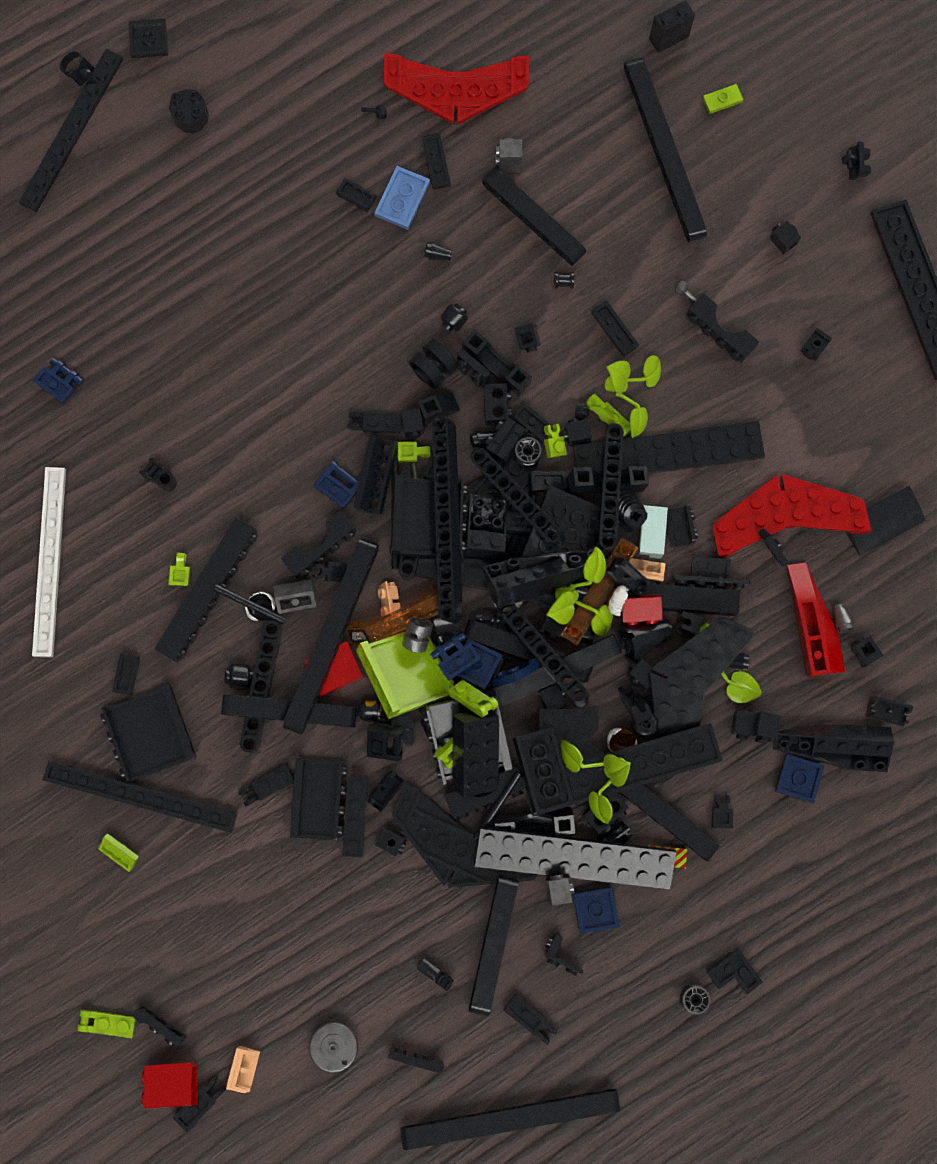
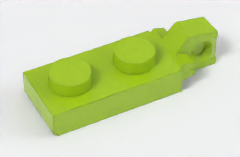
M595 394L587 400V406L603 422H606L608 425L617 423L622 426L624 431L623 437L631 432L630 423L608 402L604 403Z

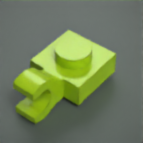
M398 442V462H418V456L425 458L431 456L430 446L417 447V442Z
M177 553L176 566H170L169 585L189 587L191 568L185 567L187 554Z

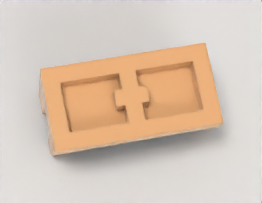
M629 558L628 562L649 581H656L658 584L663 582L665 563Z
M242 1046L236 1048L226 1087L227 1090L241 1093L250 1092L260 1051Z

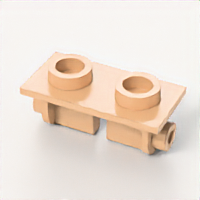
M385 581L378 588V597L381 599L382 604L381 616L384 618V623L392 619L393 621L401 620L400 603H393V600L399 599L397 585H395V582L387 583Z

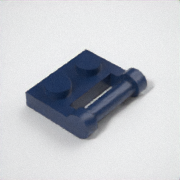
M333 461L314 484V488L342 509H345L357 493L359 480L342 469L339 463ZM335 472L353 485L352 489L347 488L332 477L331 474Z
M531 659L527 663L518 666H509L506 670L497 673V678L490 682L493 688L518 681L539 669V662L537 659Z

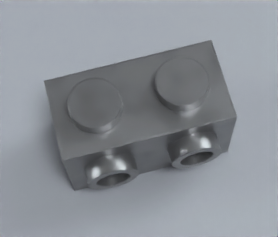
M505 138L500 140V146L496 147L495 166H499L501 172L521 173L522 139Z
M312 579L274 586V598L278 614L316 607Z
M563 875L550 876V880L546 881L550 905L571 903V894L574 893L573 882L569 881L568 878H563Z

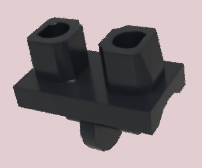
M857 142V145L850 147L847 150V155L841 158L842 164L847 165V169H849L850 180L866 177L871 173V166L864 164V161L870 157V149L864 147V142Z

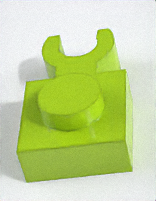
M559 424L552 425L553 431L550 425L544 426V432L548 436V439L544 440L547 458L567 455L564 436L559 437Z

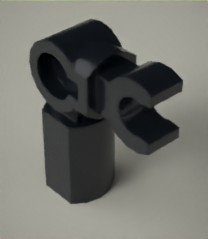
M425 958L417 967L420 972L432 981L435 979V983L446 991L449 990L454 982L450 976L444 972L440 973V969Z

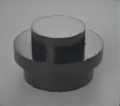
M587 402L578 403L576 406L575 417L579 418V420H584L589 415L590 407L587 406Z

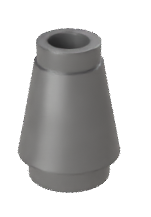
M844 604L833 606L836 630H839V633L853 630L855 623L844 607Z

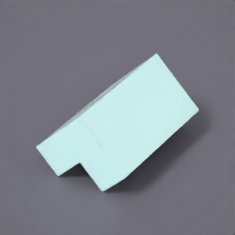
M644 505L647 519L641 525L639 554L649 555V558L661 559L664 555L668 508Z

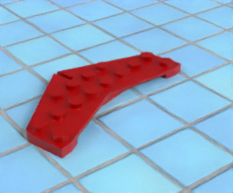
M384 54V85L388 90L453 125L454 109H458V125L525 92L529 85V56L513 57L510 61L466 72H449L402 59L400 55Z
M781 474L783 491H781L779 478L776 475L718 519L713 525L718 558L728 557L737 553L738 550L762 540L758 532L763 528L770 535L793 527L848 531L851 534L871 533L866 505L862 498Z

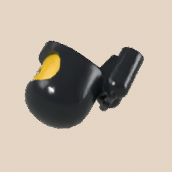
M379 698L376 700H362L359 703L357 712L361 720L374 722L373 724L391 727V721L381 717V702Z

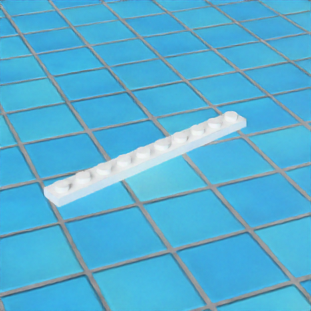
M45 467L33 657L54 656L66 480L65 468Z

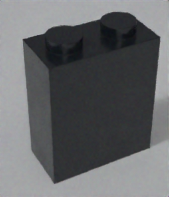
M686 0L654 16L649 40L658 53L689 37L695 13Z

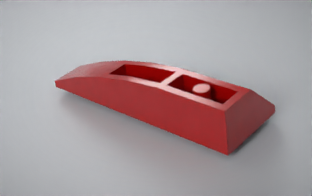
M806 562L787 565L807 678L845 673L839 634Z

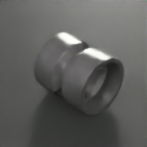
M409 618L406 627L407 633L404 634L402 646L413 652H425L429 643L427 637L431 635L433 624L423 618Z

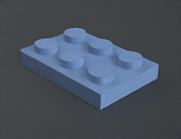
M396 166L374 215L408 230L430 185V179Z

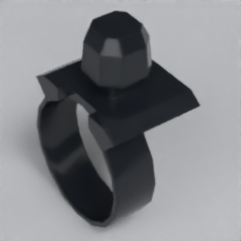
M76 51L68 53L60 62V70L67 77L72 78L79 86L93 77L92 72L95 68L85 57H82ZM80 57L78 67L75 70L72 69L65 72L69 62Z

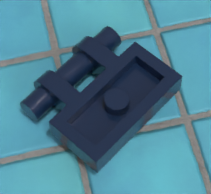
M52 358L50 364L54 367L49 370L44 366L33 381L62 404H65L75 392L71 384L75 382L81 385L84 379L75 370L72 371L66 367L63 361ZM60 372L67 376L64 380L57 376Z
M463 632L457 636L453 635L448 642L442 646L438 645L435 647L436 650L430 653L433 660L439 656L443 659L437 666L448 681L481 660L471 643L464 647L461 644L466 639ZM455 646L458 651L448 656L446 652Z

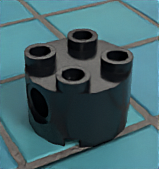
M185 89L172 94L169 110L175 126L185 133H195L202 130L205 123L207 124L209 113L200 92Z

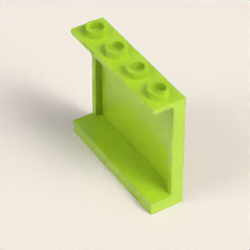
M407 631L370 644L368 641L359 644L356 652L388 719L450 697L448 689L455 684L453 679L448 681L437 666V664L442 662L440 657L433 660L430 656V653L436 650V645L432 643L430 636L427 637L429 639L427 650L422 653L410 651L402 646L404 634Z

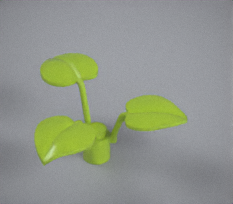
M651 355L646 359L643 367L644 377L628 379L631 368L627 361H617L606 367L610 376L605 381V389L610 392H616V396L635 406L630 414L632 438L638 437L644 431L648 421V414L645 407H640L639 404L622 393L628 388L627 382L646 380L647 387H653L657 384L661 375V363L659 357Z
M594 548V551L584 565L583 573L588 581L577 584L571 583L569 587L563 586L556 589L555 597L557 600L546 615L560 624H567L574 615L575 608L573 604L575 603L596 614L591 621L592 629L596 635L604 637L613 621V615L609 612L608 606L602 605L597 610L577 601L579 593L575 589L576 587L591 585L592 582L599 583L603 579L606 571V560L599 548Z
M705 623V624L700 628V632H701L703 629H705L707 626H709V624ZM724 671L721 674L725 681L729 683L726 691L732 701L747 703L761 696L762 693L758 683L748 673L734 672L731 680L728 679Z
M562 740V759L570 771L577 773L580 771V768L604 766V772L610 780L598 791V794L594 791L589 794V805L594 815L600 821L609 824V821L612 819L613 810L609 800L602 793L611 783L617 787L625 784L631 763L625 761L622 757L618 758L615 755L608 754L601 763L583 764V756L580 751L568 741Z

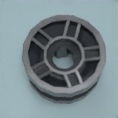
M530 437L519 440L515 446L514 455L516 461L527 467L535 465L541 456L542 449L540 443ZM525 449H527V450H529V451L532 450L531 454H530V455H526V454H525Z
M691 984L682 990L680 1002L685 1010L699 1015L709 1008L710 996L706 989L699 985ZM693 996H698V1003L692 1002Z

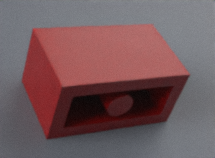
M659 594L628 596L621 609L623 623L638 625V622L646 621V624H657L658 620H662L661 596Z

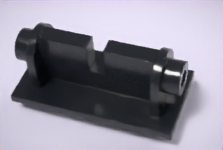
M392 770L389 773L387 772L379 783L383 787L381 789L376 787L371 795L368 796L367 802L382 812L405 780Z
M621 821L613 825L607 833L597 837L596 840L626 843L633 834L630 828Z

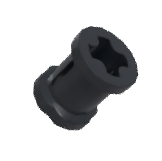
M555 272L554 288L570 287V289H573L574 272H570V274Z

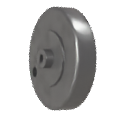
M329 1022L320 1026L312 1035L309 1044L312 1061L318 1068L330 1073H337L347 1069L355 1060L358 1052V1041L353 1030L340 1022Z

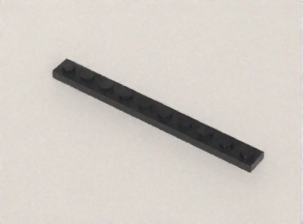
M105 49L92 72L93 77L87 81L19 201L20 205L35 212L39 210L123 61L121 55Z
M48 761L43 781L230 833L233 831L237 814L50 761Z

